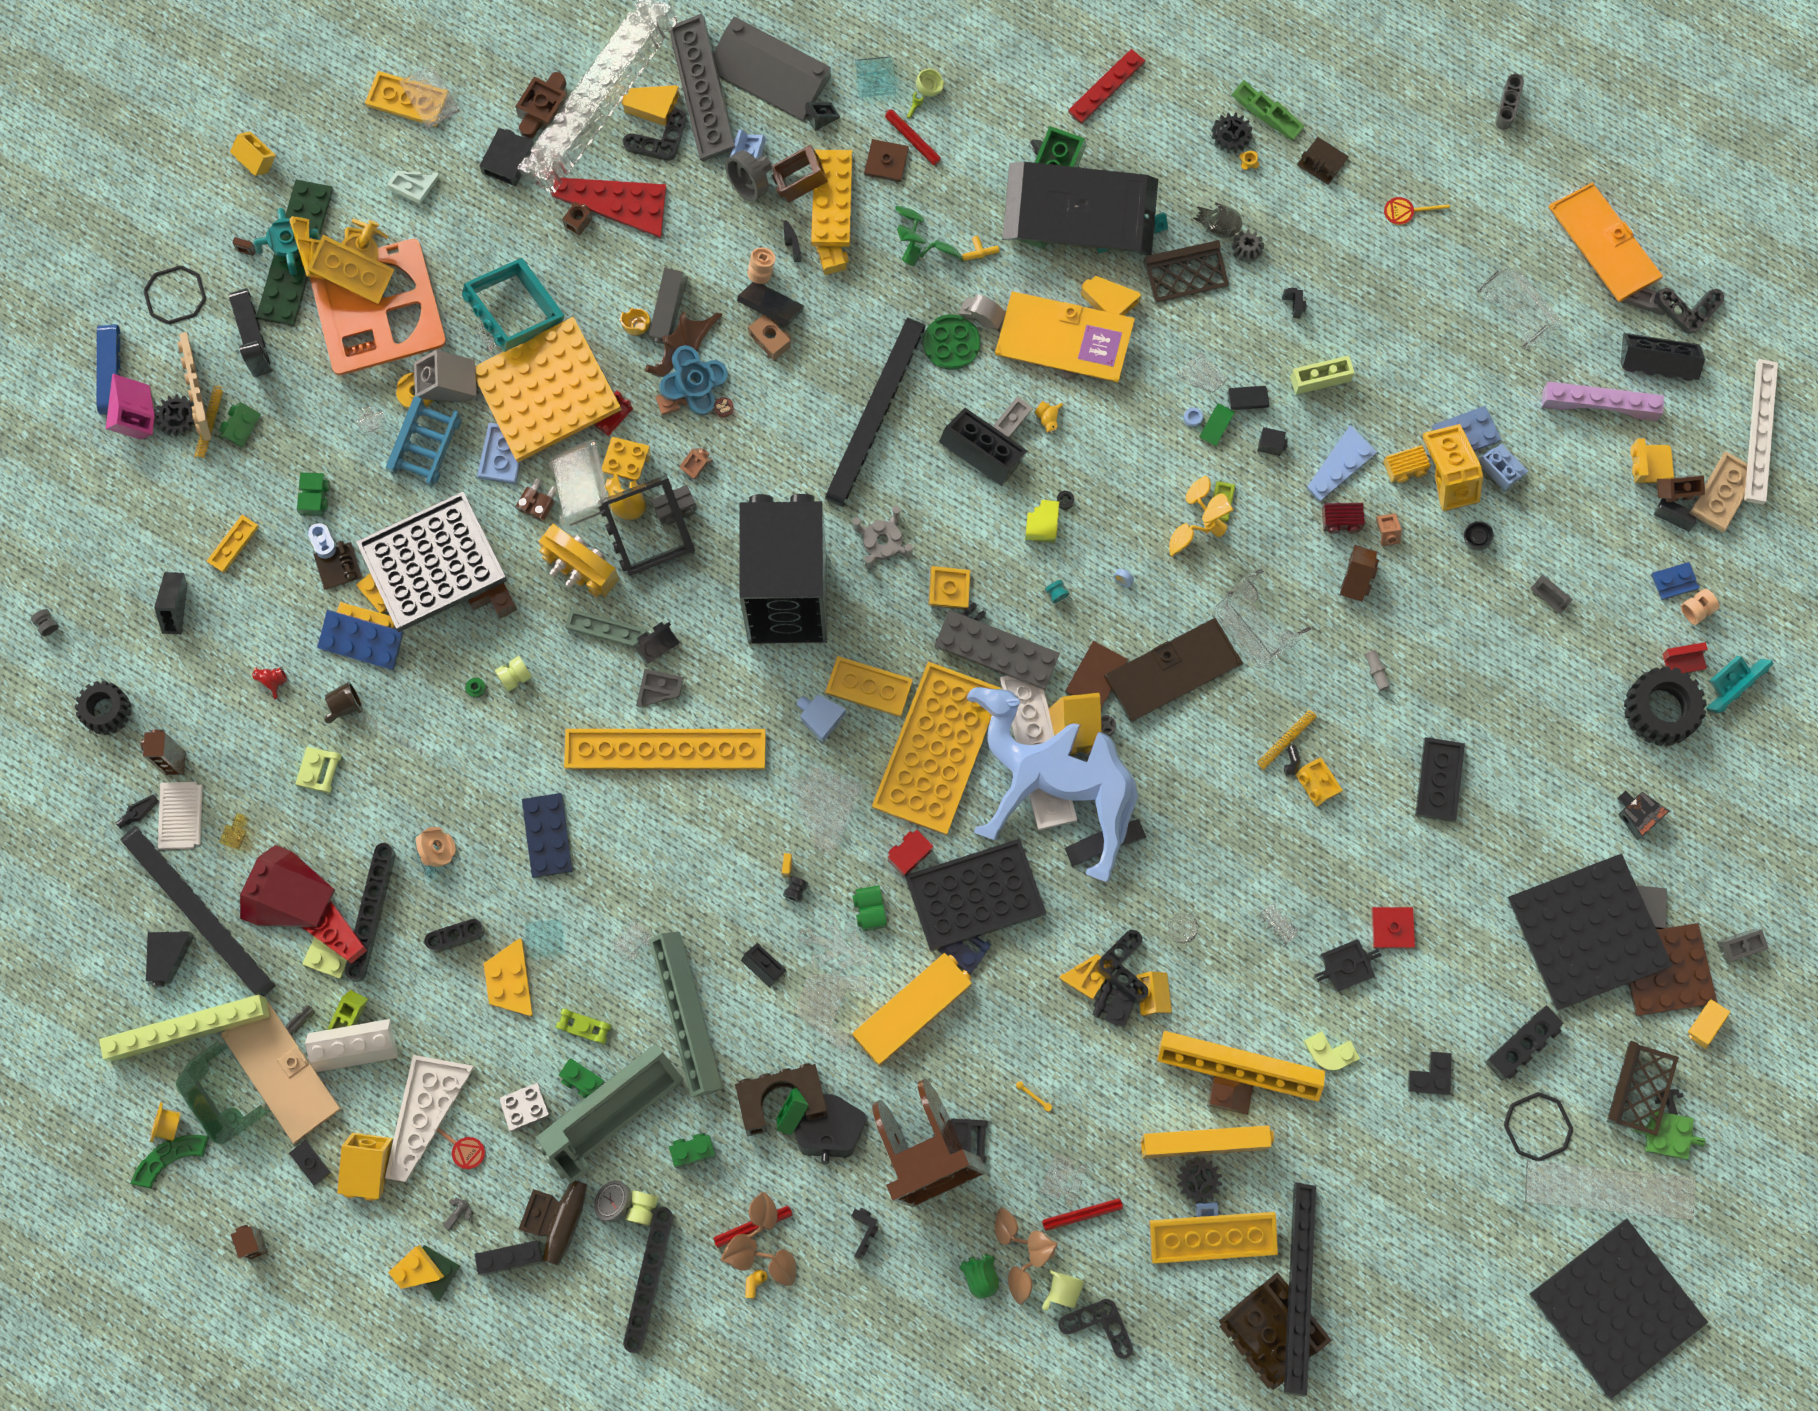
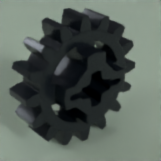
M1227 113L1226 118L1221 115L1219 120H1215L1211 131V138L1216 139L1214 145L1220 144V150L1222 151L1226 148L1227 153L1230 152V149L1234 153H1237L1238 148L1243 151L1244 147L1249 145L1253 135L1251 133L1253 128L1249 126L1250 121L1244 122V116L1242 115L1238 118L1237 113L1234 116Z
M178 394L175 395L174 399L169 395L168 401L162 399L163 405L156 406L159 412L154 413L155 417L158 418L155 422L161 431H165L167 435L173 432L175 437L178 436L179 432L184 436L185 430L191 432L190 426L195 425L192 415L194 403L188 400L186 396L180 399ZM172 412H174L175 414L179 415L180 419H179L178 417L174 416V414H173Z
M1195 1157L1192 1164L1188 1160L1185 1162L1187 1168L1180 1167L1179 1170L1183 1173L1177 1175V1178L1181 1179L1177 1186L1183 1187L1180 1194H1188L1186 1200L1193 1197L1194 1203H1197L1199 1199H1201L1202 1203H1206V1197L1212 1200L1214 1199L1212 1193L1218 1194L1220 1192L1216 1187L1222 1186V1183L1218 1181L1222 1174H1216L1218 1166L1211 1167L1213 1161L1205 1163V1158L1202 1157L1200 1162H1198ZM1197 1167L1194 1174H1187L1191 1168ZM1206 1169L1211 1173L1213 1178H1210L1206 1174ZM1201 1173V1179L1205 1180V1182L1201 1183L1198 1187V1182L1194 1178H1197ZM1186 1182L1191 1184L1193 1192L1187 1187ZM1205 1186L1212 1187L1209 1192L1201 1194Z

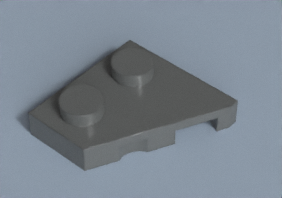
M644 669L636 706L642 707L680 697L684 677Z

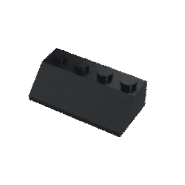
M1623 333L1620 362L1622 368L1629 372L1643 371L1648 375L1656 373L1668 378L1676 376L1692 381L1693 379H1700L1705 356L1700 344Z
M966 407L944 428L939 440L940 444L1000 486L1010 478L1028 452V450Z

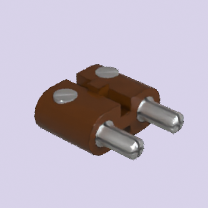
M536 478L531 488L526 487L515 508L528 516L531 515L536 520L544 522L555 504L553 498L558 488L552 486L547 495L538 493L537 490L542 481Z

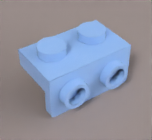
M738 130L737 137L735 138V148H733L730 156L740 150H744L758 159L762 156L767 138L764 135H747L744 130Z

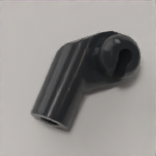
M1290 746L1287 749L1290 765L1284 766L1285 775L1292 774L1293 776L1298 771L1301 760L1297 746Z

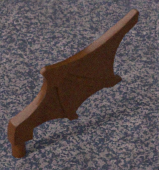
M682 312L675 332L668 337L666 335L663 336L662 341L664 342L665 351L661 363L655 364V367L646 365L645 372L657 377H664L669 374L674 368L672 355L676 349L681 346H690L698 351L703 338L712 325L722 316V313H714L710 318L703 321H694L686 317V312Z

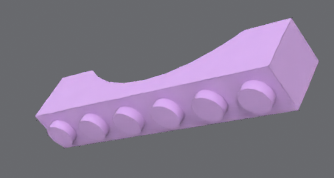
M1547 382L1542 394V408L1559 410L1576 408L1605 409L1624 413L1636 419L1658 421L1663 414L1664 395L1557 382Z

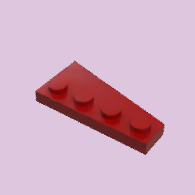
M332 900L318 927H301L350 963H353L367 951Z

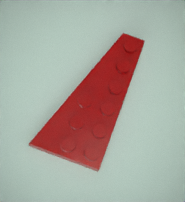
M553 177L552 197L572 205L574 202L580 205L584 204L592 212L600 214V216L626 226L639 229V231L647 232L661 239L666 184Z

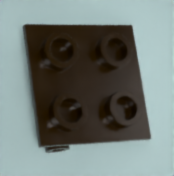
M1317 137L1309 149L1304 151L1297 166L1329 185L1349 156Z
M338 541L335 547L336 552L330 558L324 559L320 558L317 553L313 554L324 590L362 578L351 542L344 543V541Z

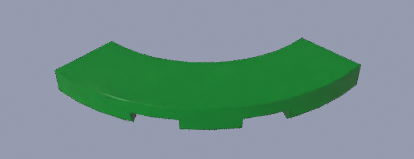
M184 1135L174 1138L173 1141L169 1140L160 1144L141 1161L130 1184L152 1189L158 1175L172 1162L189 1156L204 1157L209 1136Z

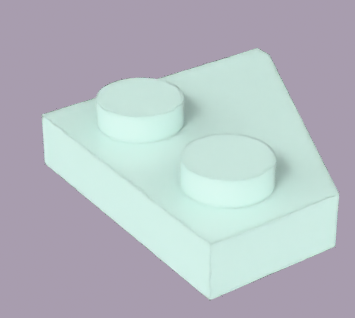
M396 171L387 183V189L421 204L435 185L439 174L433 172L432 175H421V172Z

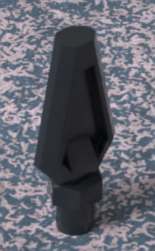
M153 794L129 805L126 814L121 816L122 818L116 822V825L121 829L132 822L141 821L159 800Z

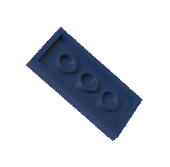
M562 793L522 799L532 878L573 872Z

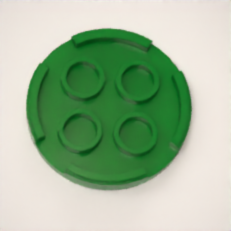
M954 314L943 315L936 318L925 330L923 349L927 358L934 365L947 370L961 369L969 365L978 355L980 335L976 326L963 318V316Z

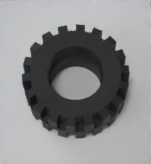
M95 681L93 686L90 684L86 685L87 689L85 691L82 689L79 692L81 696L76 698L78 704H75V709L78 711L76 716L80 719L79 721L96 734H101L102 732L104 735H109V731L114 734L117 732L116 728L122 729L124 727L122 723H128L129 721L126 716L131 715V710L129 709L131 703L128 701V696L111 682L102 681L100 684L98 681ZM103 699H112L111 710L104 716L95 717L94 708L96 704Z

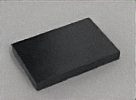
M754 282L744 289L737 298L739 303L784 326H788L804 308V305L763 284Z

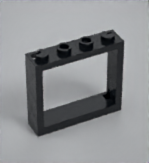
M666 475L600 500L601 506L598 507L602 518L605 516L607 518L608 524L605 527L609 536L613 535L615 539L612 545L616 554L620 553L622 560L619 561L622 571H627L629 576L695 551ZM662 485L684 545L630 564L608 505Z

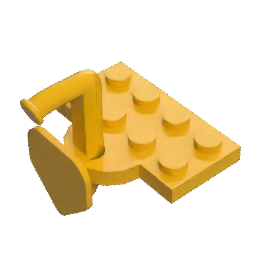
M352 219L351 222L364 229L363 233H352L345 237L342 243L323 235L307 271L379 304L395 269L377 261L378 247L372 237L375 234L381 238L388 239V235L378 230L379 224L373 220H369V224Z

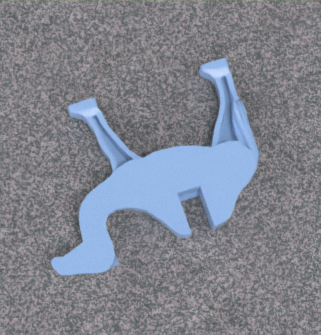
M973 688L967 695L968 701L978 703L992 715L988 728L989 748L996 758L1013 773L1011 788L1004 795L996 814L988 824L976 826L974 833L995 841L998 840L1000 831L1004 828L1009 816L1029 794L1037 789L1065 800H1095L1103 831L1104 849L1100 862L1088 868L1086 875L1109 882L1119 848L1125 839L1128 823L1139 797L1135 780L1131 772L1120 760L1114 741L1108 735L1098 732L1087 762L1070 756L1081 726L1080 724L1074 723L1066 726L1058 734L1041 744L1026 745L1018 743L1012 739L1010 729L1020 705V700L1009 690Z

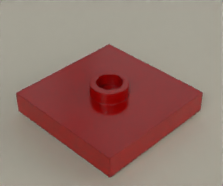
M1413 907L1371 908L1373 948H1415Z

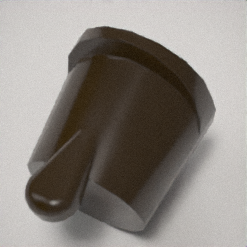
M349 681L325 695L326 703L332 713L324 717L327 724L332 723L341 716L356 711L359 713L363 712L358 694Z

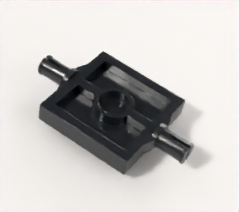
M1356 939L1320 954L1325 970L1314 974V977L1317 978V982L1329 978L1336 992H1340L1374 978L1375 974L1371 968V960L1381 957V953H1378L1379 949L1367 953L1362 948L1359 939Z

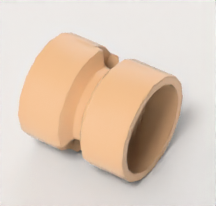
M762 247L752 251L747 275L754 283L765 284L771 279L776 259L775 254L771 250Z
M1707 589L1701 590L1694 595V598H1690L1681 604L1682 613L1693 625L1699 624L1706 619V616L1712 615L1720 608L1717 598Z

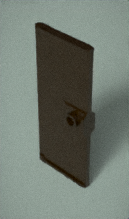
M1213 618L1105 674L1104 677L1125 711L1128 720L1132 723L1226 672L1243 665V662L1216 618Z

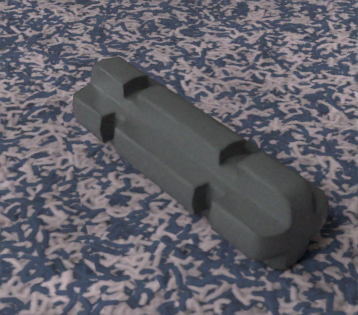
M306 1005L302 1012L298 1013L287 1024L288 1026L285 1028L291 1036L293 1032L298 1031L307 1022L306 1019L308 1017L311 1018L315 1014L314 1009Z

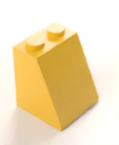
M1092 693L1061 697L1049 708L1054 736L1070 724H1080L1081 726L1070 756L1076 755L1078 752L1090 754L1097 734L1101 732L1100 694Z
M352 1132L341 1146L337 1194H343L347 1198L364 1197L365 1200L369 1201L379 1199L384 1191L385 1175L393 1138Z

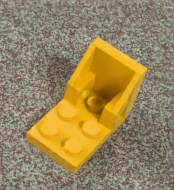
M1458 424L1423 433V440L1436 465L1435 479L1442 511L1479 503L1483 482L1482 468L1461 425Z

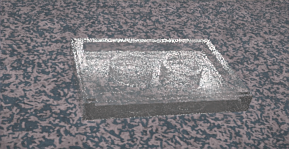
M433 65L399 82L427 129L460 112L459 107Z

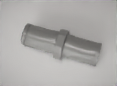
M1377 651L1367 652L1365 656L1371 669L1369 672L1373 675L1378 690L1388 689L1390 684L1385 674L1386 669L1384 665L1382 666Z

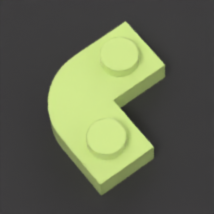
M1323 1031L1304 1040L1315 1063L1324 1069L1339 1070L1360 1059L1351 1041L1332 1049Z

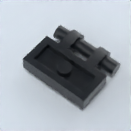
M1106 979L1105 984L1101 986L1099 999L1094 1003L1092 1015L1100 1018L1102 1011L1107 1013L1105 1021L1125 1029L1135 1002L1131 1001L1120 990L1112 988L1113 984ZM1140 990L1135 991V994L1138 995ZM1109 994L1114 996L1111 1006L1105 1005Z

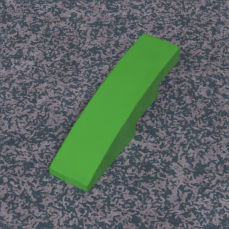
M1245 80L1231 94L1248 111L1291 140H1294L1304 127L1278 101L1274 103L1261 90L1257 92Z

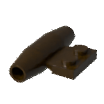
M576 1180L573 1183H569L560 1201L553 1195L535 1189L532 1190L519 1230L539 1237L547 1235L543 1261L559 1266L572 1242L581 1217L587 1184Z

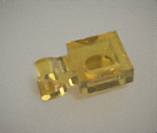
M237 813L232 826L226 824L219 843L240 850L247 833L242 828L248 817Z

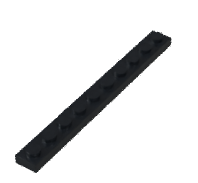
M1296 1182L1293 1188L1284 1394L1305 1397L1307 1396L1316 1186Z

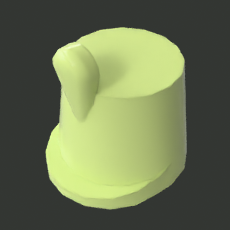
M1050 1270L1049 1273L1053 1275L1051 1290L1042 1305V1309L1047 1311L1050 1301L1075 1308L1085 1281Z

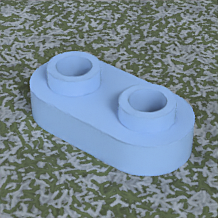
M321 523L311 526L308 535L317 555L324 559L330 558L335 554L336 546L327 527Z

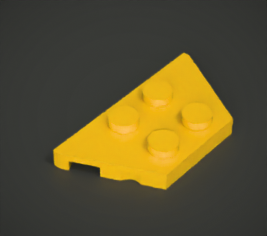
M520 938L484 963L486 986L490 1005L531 1017L533 1016L523 940Z

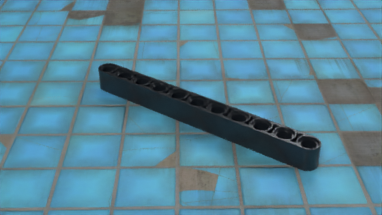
M907 317L825 496L826 501L841 507L845 506L846 503L844 501L848 499L852 491V484L856 482L861 471L859 468L863 466L868 456L867 451L873 445L876 438L875 433L879 431L884 419L882 418L884 415L886 416L889 410L890 401L894 399L899 388L897 385L899 382L901 383L904 377L905 368L909 366L914 355L913 350H916L921 339L920 335L924 333L926 324Z
M136 825L120 838L127 849L255 995L264 997L276 987L274 982H271L267 974L257 966L254 959L244 951L240 943L231 936L232 934L218 921L219 919L206 907V904L193 892L192 888L180 877L171 864H168L164 856L154 848L155 846L142 834V831Z

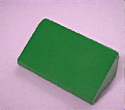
M797 1088L792 1089L776 1117L777 1131L792 1135L808 1108L807 1101Z

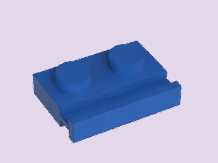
M1690 562L1651 574L1661 601L1700 588L1697 585V579Z

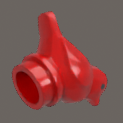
M255 667L252 673L255 681L262 683L272 692L274 700L278 699V686L288 681L281 667L274 668L273 670L268 668L260 670Z

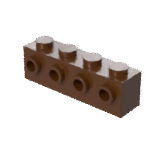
M153 729L151 732H144V739L141 740L143 757L164 775H184L186 751L166 734L164 730Z

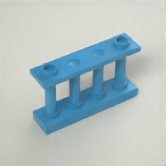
M414 396L386 464V469L394 474L397 473L398 469H404L426 477V483L430 487L437 483L440 477L439 469L455 429L458 430L461 425L462 419L458 411L454 410L452 417L425 408L422 398ZM425 415L449 424L445 435L419 426L417 423L419 416ZM418 433L440 441L441 445L438 452L436 453L412 444L409 441L412 434ZM411 451L433 459L434 462L431 470L429 471L405 462L402 459L404 453Z

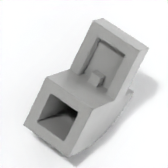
M976 294L974 298L965 299L958 314L963 316V318L977 319L986 328L999 329L1006 312L995 301Z

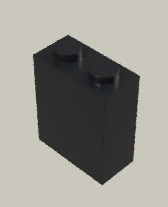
M498 128L479 165L482 174L516 187L535 151L534 143L527 136H519L510 129Z

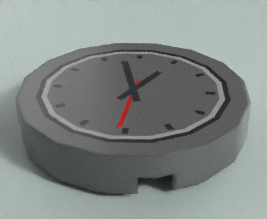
M617 1180L603 1185L594 1201L596 1215L601 1220L609 1223L616 1222L624 1217L627 1213L625 1212L627 1207H630L632 1202L630 1188Z

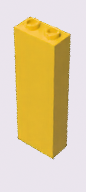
M943 953L852 1033L853 1038L879 1067L971 987V976L965 970L961 971L956 966L958 962L952 955L947 956Z
M1269 1125L1143 1134L1141 1137L1142 1159L1265 1151L1272 1147L1271 1143H1274L1273 1130L1270 1131Z

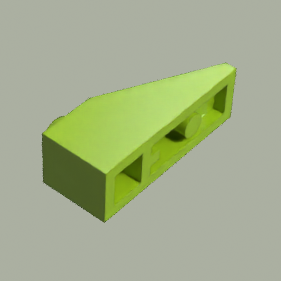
M349 990L341 998L327 1030L356 1025L367 1004L368 998Z

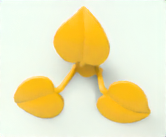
M1206 475L1194 482L1186 494V501L1192 505L1198 501L1205 510L1202 517L1205 528L1195 525L1189 527L1187 523L1179 526L1174 531L1170 540L1169 550L1172 557L1191 543L1194 537L1193 530L1203 531L1206 534L1211 532L1216 537H1221L1227 530V525L1219 518L1233 511V508L1224 494H1218L1212 498L1207 507L1204 505L1201 498L1207 496L1211 488L1210 479Z

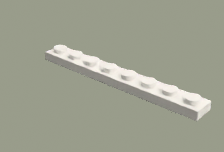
M1759 359L1756 362L1744 501L1764 505L1767 500L1778 363Z

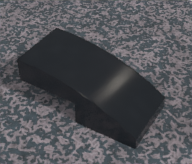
M783 220L785 245L793 246L794 262H801L800 246L795 231L787 220Z

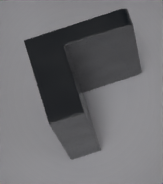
M1661 498L1653 514L1688 532L1696 524V517L1689 513L1690 509L1675 502H1666V498Z

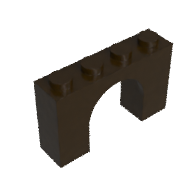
M806 1063L800 1065L797 1069L791 1070L786 1068L780 1070L777 1074L771 1075L766 1073L760 1075L757 1079L751 1080L746 1078L735 1084L747 1137L768 1132L763 1114V1102L771 1091L781 1087L797 1088L808 1103V1108L805 1111L808 1121L828 1117L816 1064Z

